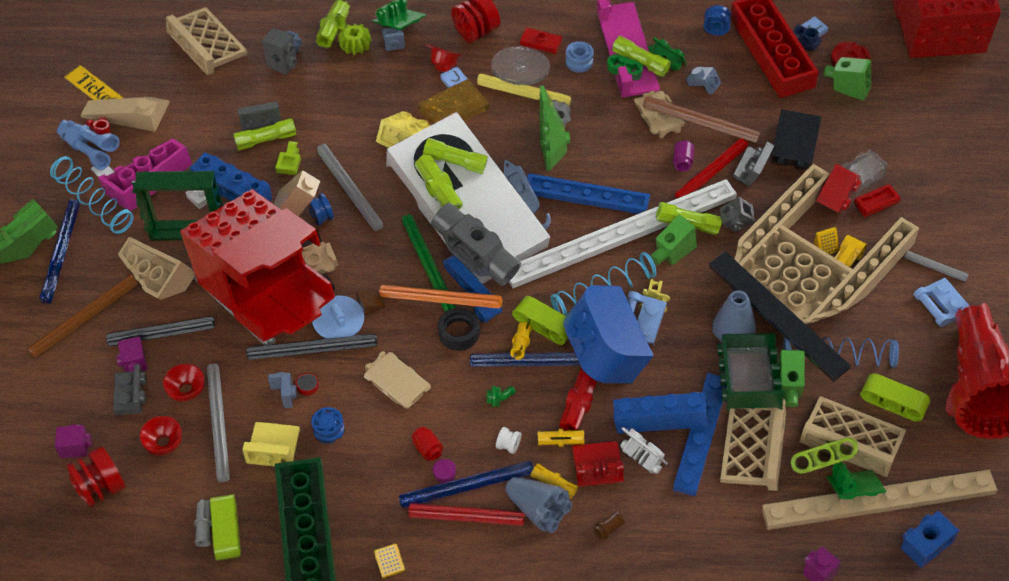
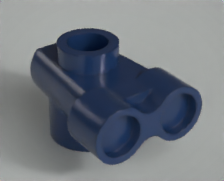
M800 24L795 27L793 33L803 48L807 51H816L822 42V39L819 38V31L812 27L806 28Z

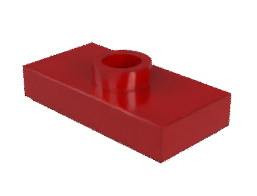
M526 27L520 39V45L557 54L563 36Z
M887 184L855 198L854 204L864 217H868L900 203L901 197L890 184Z

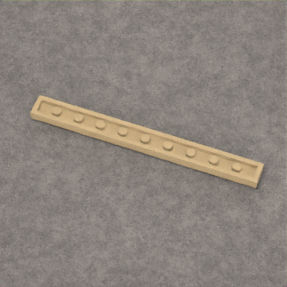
M990 470L887 485L884 486L886 493L873 497L859 496L851 500L839 499L837 494L765 504L762 506V512L767 530L994 495L997 488Z

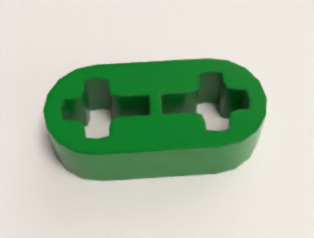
M617 54L611 55L608 58L607 70L610 73L618 76V67L626 66L627 72L632 75L633 81L639 80L642 77L643 65L640 62Z

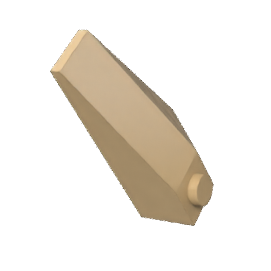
M155 97L89 100L81 113V118L98 120L100 117H106L109 123L155 132L169 105V100Z
M128 237L118 253L127 268L134 274L135 279L140 282L143 290L160 300L186 291L195 277L194 271L183 262L131 237Z

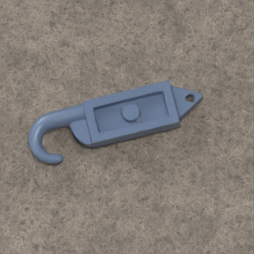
M505 160L504 176L533 214L536 213L540 202L522 167H517ZM546 213V221L542 225L545 230L551 223L549 213Z

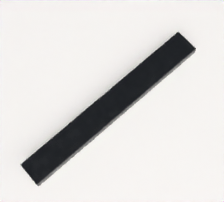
M726 251L709 263V268L734 291L740 290L745 292L749 297L751 306L799 351H804V355L830 380L835 382L850 369L851 365Z

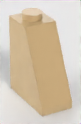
M302 170L278 191L274 205L281 210L287 208L299 216L315 197L320 181Z

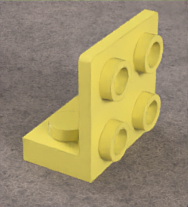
M400 112L381 120L376 142L389 148L431 125L425 120L412 117L408 112Z
M256 422L251 442H244L243 446L246 463L275 466L277 463L293 461L300 427Z

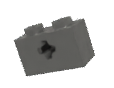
M272 28L262 40L267 67L287 75L297 65L293 35Z

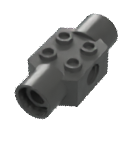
M452 203L445 204L433 217L431 226L443 235L448 250L479 277L489 275L498 284L504 286L519 271L521 262L504 249L499 236L484 227L480 219L474 218L470 214L465 215Z

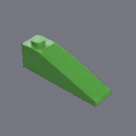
M543 85L540 86V144L546 171H549L567 153L570 135L569 132H565L564 124Z

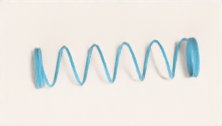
M64 156L53 163L50 169L51 177L58 183L65 184L67 191L77 195L81 204L89 205L91 213L101 216L103 224L110 226L113 233L120 234L131 226L133 213L128 209H124L116 214L111 224L104 222L103 215L111 212L117 205V199L115 198L109 200L104 205L101 214L92 211L91 204L103 198L105 194L104 188L96 190L92 194L89 203H84L80 200L79 194L86 192L93 185L94 180L92 177L85 179L80 184L77 193L71 192L68 189L67 184L74 182L82 173L81 167L72 169L73 161L71 158ZM64 159L70 160L68 171L62 176L56 177L58 164ZM80 169V174L74 180L67 182L70 174L74 170ZM67 176L65 183L59 181ZM91 179V185L79 193L82 184L86 180ZM104 190L103 195L97 201L91 203L96 192ZM115 200L116 203L113 208L103 214L106 205L110 201ZM127 213V216L121 222L114 224L119 216ZM130 214L129 223L123 229L114 231L113 226L121 224Z
M643 252L640 254V262L634 258L627 260L625 272L616 266H612L608 272V281L603 276L595 274L592 276L591 286H593V278L596 276L601 277L611 286L610 271L613 268H617L626 276L630 287H633L627 272V264L630 260H634L642 266L649 280L656 276V266L650 255ZM643 255L648 259L652 267L653 275L648 271L644 263ZM576 283L573 289L574 299L564 291L552 294L551 304L553 309L560 312L559 302L563 315L567 316L566 307L558 295L565 293L575 304L577 302L575 296L576 286L583 285L585 288L588 287L585 284Z

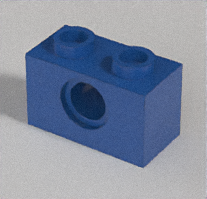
M937 511L932 516L930 514L926 515L916 529L912 527L904 533L901 549L920 568H923L955 542L960 530L940 511ZM924 536H929L933 540L926 539Z

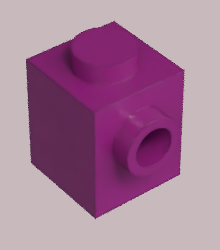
M140 336L118 341L120 354H116L119 367H123L125 372H134L135 365L140 364L142 371L148 370Z
M72 424L70 426L56 427L55 449L60 458L88 456V447L92 446V437L90 433H87L84 425Z
M821 546L816 552L814 550L811 551L805 558L804 562L806 565L803 575L810 581H831L837 575L841 561Z

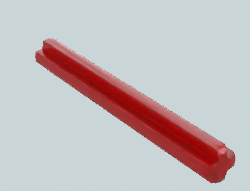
M739 138L675 193V198L678 199L693 193L702 187L748 147L747 140Z
M410 504L408 511L411 518L520 526L524 525L525 514L522 511Z

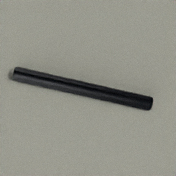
M365 334L247 347L246 354L249 360L374 347L377 346L378 342L376 334Z

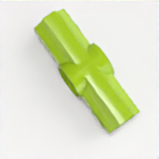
M335 1L327 17L321 19V28L316 35V43L319 46L331 47L339 30L345 28V18L350 8L347 2Z
M425 154L415 162V167L424 179L430 196L436 197L442 207L447 203H452L458 209L462 208L463 203L454 191L448 174L440 170L431 155Z

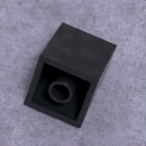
M781 109L771 161L779 166H786V164L794 165L796 169L800 170L810 168L813 162L822 117Z

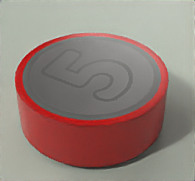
M311 373L301 374L296 380L297 391L304 396L313 395L319 388L318 378Z

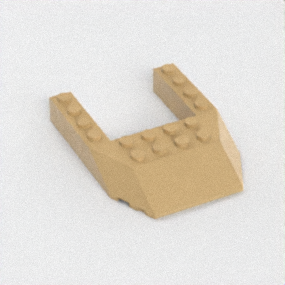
M815 164L739 239L735 260L806 325L844 312L865 298L914 245L919 231V227L901 217L854 269H851L789 229L816 202L830 173Z

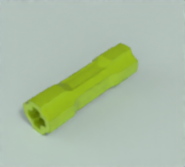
M619 35L613 43L612 51L640 62L650 71L661 77H664L670 68L671 61L636 46L634 42Z
M292 118L276 122L274 125L233 133L238 150L250 148L258 143L269 140L284 139L297 135Z
M431 138L427 139L423 150V155H431L434 160H443L479 174L484 173L488 161V156L448 146L444 142Z
M660 202L656 210L655 217L656 221L670 224L680 214L695 226V229L704 233L717 235L721 227L722 220L720 216L708 213L702 214L678 208L676 205Z

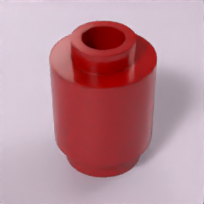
M420 427L414 431L411 437L413 445L427 461L438 459L442 455L444 446L432 430Z

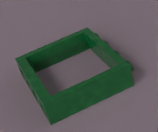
M214 171L136 172V178L132 181V193L136 194V205L140 207V218L144 220V230L148 232L150 241L183 240L180 231L198 220H158L149 191H204L209 212H214L223 206Z

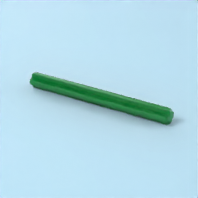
M411 214L404 215L402 223L433 288L448 291ZM441 303L445 312L456 308L455 304Z

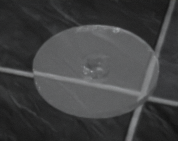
M510 47L494 55L491 68L499 79L507 83L529 85L543 80L548 75L550 63L543 53L535 49Z

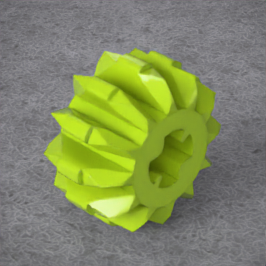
M356 23L353 26L347 24L346 28H341L338 40L342 50H345L347 54L352 52L354 56L358 52L363 54V50H368L369 45H371V36L368 28H365L363 24L357 26Z

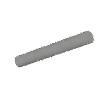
M907 251L904 257L907 260L966 282L969 275L910 251Z

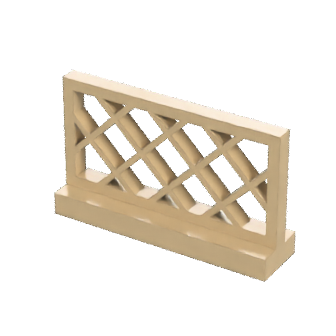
M206 7L176 18L174 15L166 17L167 33L206 75L214 73V68L247 55V50ZM203 15L208 18L207 20L197 19ZM185 22L192 23L191 26L182 25ZM195 24L205 25L204 29L194 26ZM208 27H216L218 30H209ZM192 33H198L202 35L201 37L193 36ZM205 35L215 36L214 39H208L204 37ZM218 38H227L228 42L218 40ZM202 43L212 45V47H203ZM215 46H222L226 48L225 50L215 49ZM229 48L238 49V51L231 52L228 50ZM212 55H220L222 57L215 60Z
M820 396L808 422H806L803 428L800 443L814 448L846 438L835 433V431L844 430L847 435L846 437L855 440L865 438L869 445L857 442L859 445L858 453L845 461L867 470H873L875 473L887 477L906 430ZM821 405L830 408L832 412L823 414L820 409ZM848 415L854 421L845 423L842 416ZM836 418L839 424L831 426L827 419ZM822 421L825 428L814 425L813 423ZM864 424L873 425L875 430L867 431ZM858 426L861 433L853 435L849 428ZM891 432L899 436L896 439L889 440L885 433ZM880 435L883 442L874 443L871 436ZM843 442L841 450L844 454L850 455L853 453L854 446L850 442ZM887 447L891 455L878 449ZM827 449L820 450L831 455L830 451Z
M783 400V410L778 408H740L746 409L749 412L741 419L736 416L735 409L730 408L721 482L768 486V490L778 491L786 420L785 400ZM762 410L771 411V415L764 420L757 413ZM753 417L759 424L749 429L744 423ZM741 426L746 433L737 439L732 432ZM763 427L768 432V435L760 440L754 433ZM751 436L757 443L747 449L741 442ZM738 445L744 452L734 458L730 454V450ZM761 447L766 452V455L758 460L752 452ZM749 456L754 463L745 469L739 462ZM734 465L741 471L736 476L727 475V470ZM757 467L764 472L763 478L752 477L749 473Z

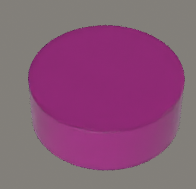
M448 459L437 461L433 466L434 478L440 483L451 482L456 477L455 464Z

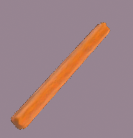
M384 284L379 289L380 296L386 298L488 308H501L502 297L499 295Z

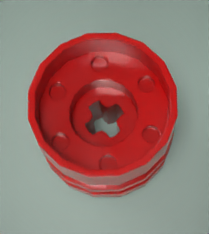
M468 0V2L464 1L451 9V18L454 26L466 42L472 43L482 38L484 33L489 34L500 28V15L492 0Z
M103 446L88 453L90 465L87 466L81 458L77 459L81 470L77 471L72 463L66 465L69 479L80 499L86 502L90 508L95 506L92 498L93 494L102 502L104 501L102 489L105 488L113 496L126 488L119 471Z

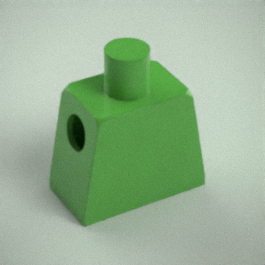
M842 57L835 67L826 66L824 77L834 79L835 91L864 101L871 89V60Z
M679 214L657 236V250L650 255L653 262L659 265L666 260L671 265H674L697 247L695 226Z
M781 350L778 363L780 365L779 378L782 379L781 390L784 391L783 398L786 407L798 406V398H801L804 389V351Z

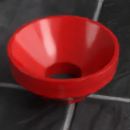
M179 364L172 367L165 374L163 387L167 395L173 400L189 401L196 398L202 392L204 376L202 371L195 365ZM189 384L192 386L191 391L188 393L180 392V388L183 385Z
M154 417L143 425L139 436L140 442L144 449L153 455L169 454L179 446L182 440V430L179 423L171 417ZM162 437L170 439L169 443L165 446L157 445V441Z

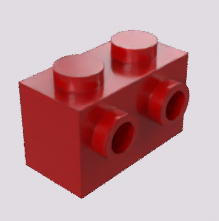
M835 164L816 201L838 213H842L843 210L846 211L852 201L849 199L853 191L857 192L862 183L860 181L861 175L839 164Z

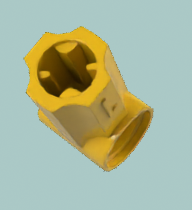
M846 235L841 243L839 252L834 258L851 268L856 260L859 261L862 258L867 244L850 235Z

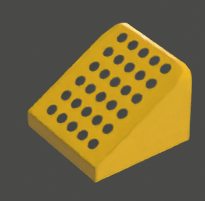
M836 227L817 232L814 245L828 254L838 252L839 244Z
M397 544L374 551L375 560L382 579L405 571Z

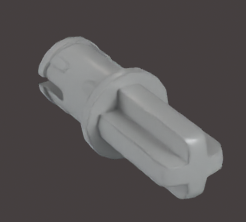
M200 500L197 503V519L194 521V526L196 527L195 544L199 547H207L211 544L210 528L212 520L211 506L208 500Z

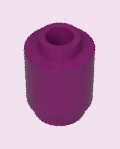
M683 140L674 145L673 164L676 170L685 172L690 170L693 165L694 145L689 141Z

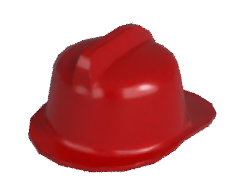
M425 43L426 46L431 48V63L439 71L448 72L455 67L459 57H463V55L453 53L439 46Z

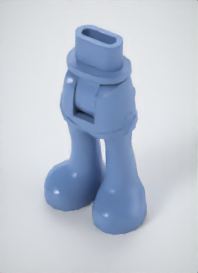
M62 120L57 129V134L60 135L61 139L65 140L73 150H79L86 154L91 164L98 170H104L109 166L110 156L103 151L91 147L87 144V141H91L107 152H113L119 147L120 142L117 136L110 133L96 134L87 125Z

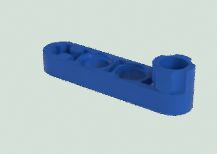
M452 255L443 261L444 268L448 274L466 292L492 295L457 257ZM502 306L501 308L474 307V312L482 323L488 322L503 311Z

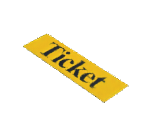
M81 65L64 77L93 100L123 98Z

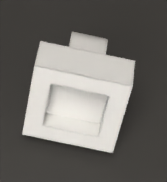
M204 191L186 192L187 198L199 209L207 204Z

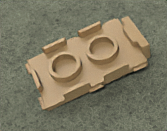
M651 91L642 94V97L634 99V103L641 112L640 115L645 119L650 127V131L654 135L659 134V138H663L668 132L674 131L675 134L681 132V127L685 124L684 120L643 107L646 96L672 103L668 95H665L663 91L655 93Z
M321 242L320 246L311 244L303 247V251H301L304 262L320 275L331 272L338 266L330 242L326 244Z
M384 351L380 352L378 358L373 363L365 366L366 373L364 378L368 381L371 380L375 387L405 409H408L423 396V393L431 388L427 381L415 373L414 369L400 361L392 352L386 355Z

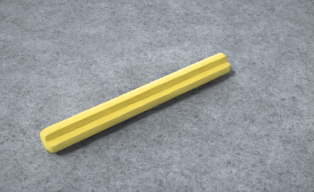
M479 74L477 78L478 85L540 101V88L485 74ZM546 90L551 101L565 102V104L570 106V96Z

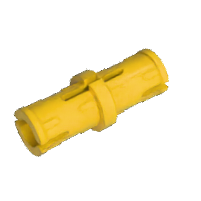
M521 322L518 325L517 333L512 339L513 347L510 355L514 357L516 352L515 359L518 360L524 357L525 349L530 343L529 335L532 327L529 324L526 329L527 322Z
M558 429V431H538V446L559 445V447H564V445L584 444V430L563 431V429ZM551 437H572V438L551 439Z
M537 464L531 473V477L542 483L559 486L568 491L570 500L578 489V486L563 479L561 474L553 473L540 464Z

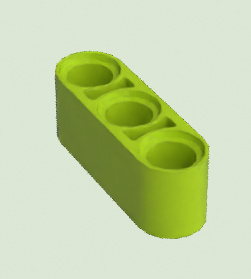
M525 296L512 311L513 317L518 322H527L526 327L530 324L533 331L558 345H564L569 339L563 324L566 316L531 296Z
M870 374L860 393V396L866 402L918 422L923 419L930 404V398L927 394L879 374Z
M842 438L795 454L792 457L791 466L797 473H807L851 459L858 453L859 445L853 438ZM843 442H850L854 446L852 454L847 455L842 452L841 445ZM821 449L830 451L831 459L828 462H824L819 458ZM799 456H804L808 459L809 465L806 469L798 467L797 459Z
M235 495L210 498L216 560L241 557Z

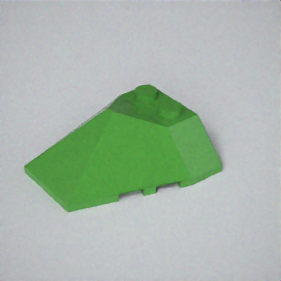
M34 199L29 201L13 216L14 220L7 226L3 225L0 228V264L29 258L45 238L48 240L57 232L55 229L58 226Z

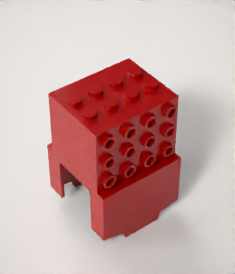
M892 0L896 18L900 20L909 58L986 53L1001 14L998 0Z
M253 189L243 193L233 201L227 202L224 206L208 213L205 217L189 224L188 227L180 231L198 284L233 312L234 318L263 342L283 332L288 334L295 333L322 316L320 309L335 298L331 282L308 266L302 256L301 251H303V247L301 244L309 240L316 246L321 245L317 230L289 209H279Z

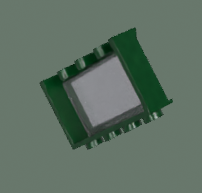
M776 333L722 334V343L717 344L718 357H722L719 358V371H723V373H720V385L725 386V388H722V402H726L727 411H730V408H778L783 410L784 391L781 390L782 379L779 378L780 365L777 363L778 351L775 348Z

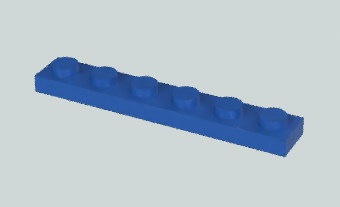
M530 173L527 178L535 195L538 197L636 214L647 211L650 194Z
M707 373L702 393L705 392L708 427L691 428L673 486L674 491L696 496L723 404L722 388H725V386L720 385V376Z

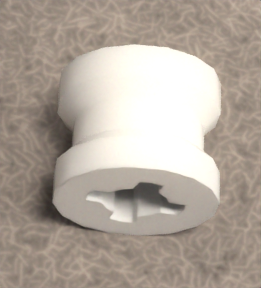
M503 427L498 435L496 448L500 450L507 449L509 453L515 454L520 444L521 433L518 431L511 432L508 428Z

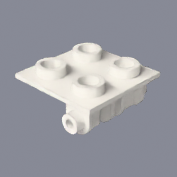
M622 427V430L631 437L629 441L624 440L620 446L623 448L622 451L635 461L639 459L638 464L645 467L650 473H659L662 468L660 464L662 462L666 465L668 464L663 459L665 454L651 442L646 445L647 441L634 429L631 428L628 431Z

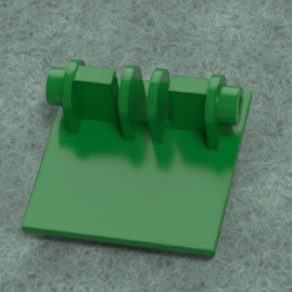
M395 0L378 8L376 12L377 18L372 21L381 24V26L403 30L406 26L419 22L426 14L406 9V0Z
M838 462L833 465V475L827 476L839 499L851 500L859 496L873 497L886 493V489L873 470L850 473L843 462Z

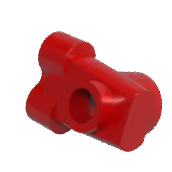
M100 117L97 121L88 120L84 124L96 134H111L110 123L106 117Z

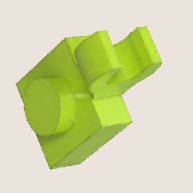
M289 141L287 152H280L275 168L276 173L297 175L301 161L300 154H298L299 148H297L298 142Z

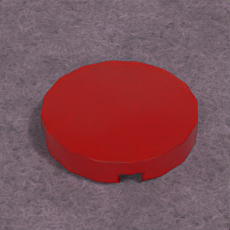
M856 42L837 44L831 53V64L834 67L842 57L871 59L867 48L863 45H857Z

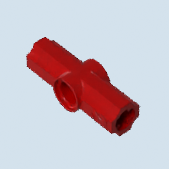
M583 369L580 370L574 388L569 390L566 399V408L559 423V427L564 431H579L584 415L589 412L592 404L593 392L598 381L591 378Z

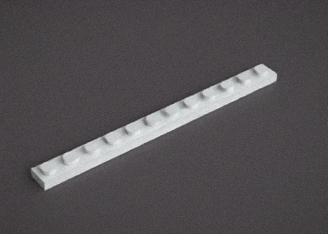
M727 179L670 201L668 204L702 213L736 199L737 193ZM655 207L520 261L521 267L517 274L509 281V284L513 289L665 228L669 224L656 221L655 216L658 207Z

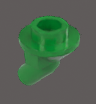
M491 386V389L486 392V402L491 404V408L500 407V402L514 395L516 390L510 386L501 392V387Z

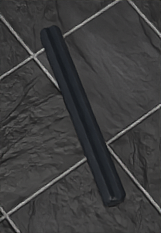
M213 316L107 333L106 341L108 346L118 345V341L139 336L141 341L214 329L215 321Z

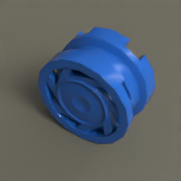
M716 5L709 7L705 11L703 27L706 32L712 35H724L730 30V10Z
M323 193L312 199L308 210L312 219H317L315 221L317 226L322 225L327 219L330 221L334 219L330 203Z
M325 407L316 411L312 416V428L314 436L318 441L330 444L334 443L338 438L341 439L345 427L339 410Z

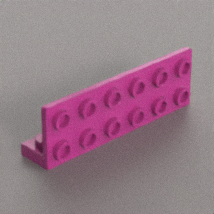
M597 0L596 10L609 56L617 54L612 49L613 43L619 35L648 51L634 2L611 5L610 1ZM643 65L642 77L636 81L632 80V75L628 74L626 66L618 67V76L615 75L621 98L641 95L651 91L659 92L660 87L656 74Z

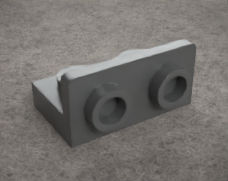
M278 102L238 109L242 130L270 126L281 121Z
M767 142L763 148L758 147L757 150L748 146L733 177L750 187L760 175L774 145Z
M140 364L135 365L134 372L115 373L113 406L115 415L142 413V404H146V393L143 391V385L147 384L146 372H142Z

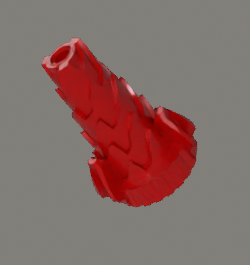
M986 303L968 306L963 310L958 309L955 319L959 333V347H957L959 362L957 373L959 379L957 383L952 385L946 401V413L953 416L956 424L971 436L974 435L977 438L986 439L1009 437L1008 345L1004 343L998 323L994 324L990 308Z

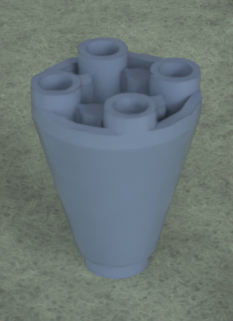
M737 290L732 292L714 317L712 332L721 342L722 334H755L756 322L748 295L743 291Z
M513 477L505 488L509 498L542 531L555 532L563 516L568 514L572 508L568 491L559 486Z

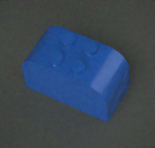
M589 286L564 318L565 331L581 367L596 381L602 383H632L654 356L620 286Z

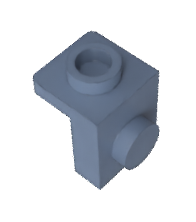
M395 28L382 29L386 51L405 48L402 30H396Z
M696 67L686 79L688 86H705L708 94H713L721 84L714 67Z
M284 372L269 374L270 389H281L284 408L293 407V399L297 398L296 385L292 383L291 374Z

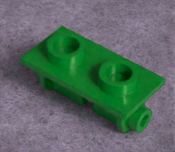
M653 37L655 44L648 47L650 53L661 57L665 56V59L671 61L670 68L672 70L679 71L682 67L681 63L687 65L684 57L685 54L678 48L674 50L664 39L658 40Z

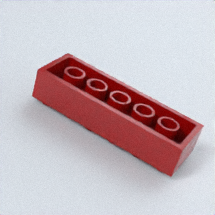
M737 0L732 2L731 21L779 98L816 88L819 71L773 0Z

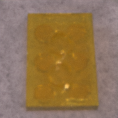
M466 79L419 102L418 108L433 125L456 112L465 121L489 109V102L473 83Z

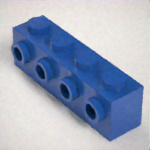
M204 152L190 167V171H214L220 196L230 201L252 189L268 201L272 200L270 185L267 182L254 178L248 172L244 173L234 165L221 161L215 155L212 156Z
M705 392L615 399L614 421L617 434L625 433L622 427L628 431L632 428L636 432L708 427V409Z

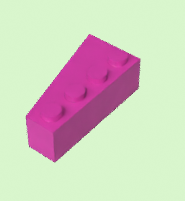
M171 139L151 149L150 154L138 156L132 159L133 163L125 167L120 165L114 168L115 172L108 176L103 174L98 179L102 188L105 189V194L111 199H117L118 204L131 212L137 207L136 194L132 193V181L136 178V172L184 171L192 165L187 148L175 139ZM149 191L150 196H152L157 191Z

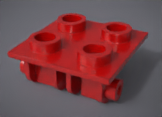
M618 441L572 446L578 487L624 482V466L620 458Z

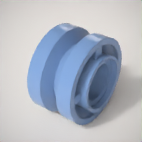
M585 42L571 43L566 49L567 67L574 72L589 70L593 65V48Z

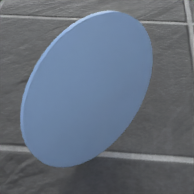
M335 296L333 300L320 309L322 316L312 321L316 332L326 339L354 336L362 328L364 312L360 304L354 299L346 296Z

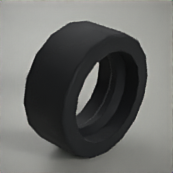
M453 308L444 312L438 322L439 339L445 347L451 350H467L474 346L480 335L477 316L465 308ZM459 321L466 322L472 327L471 332L462 337L451 336L446 332L448 325Z

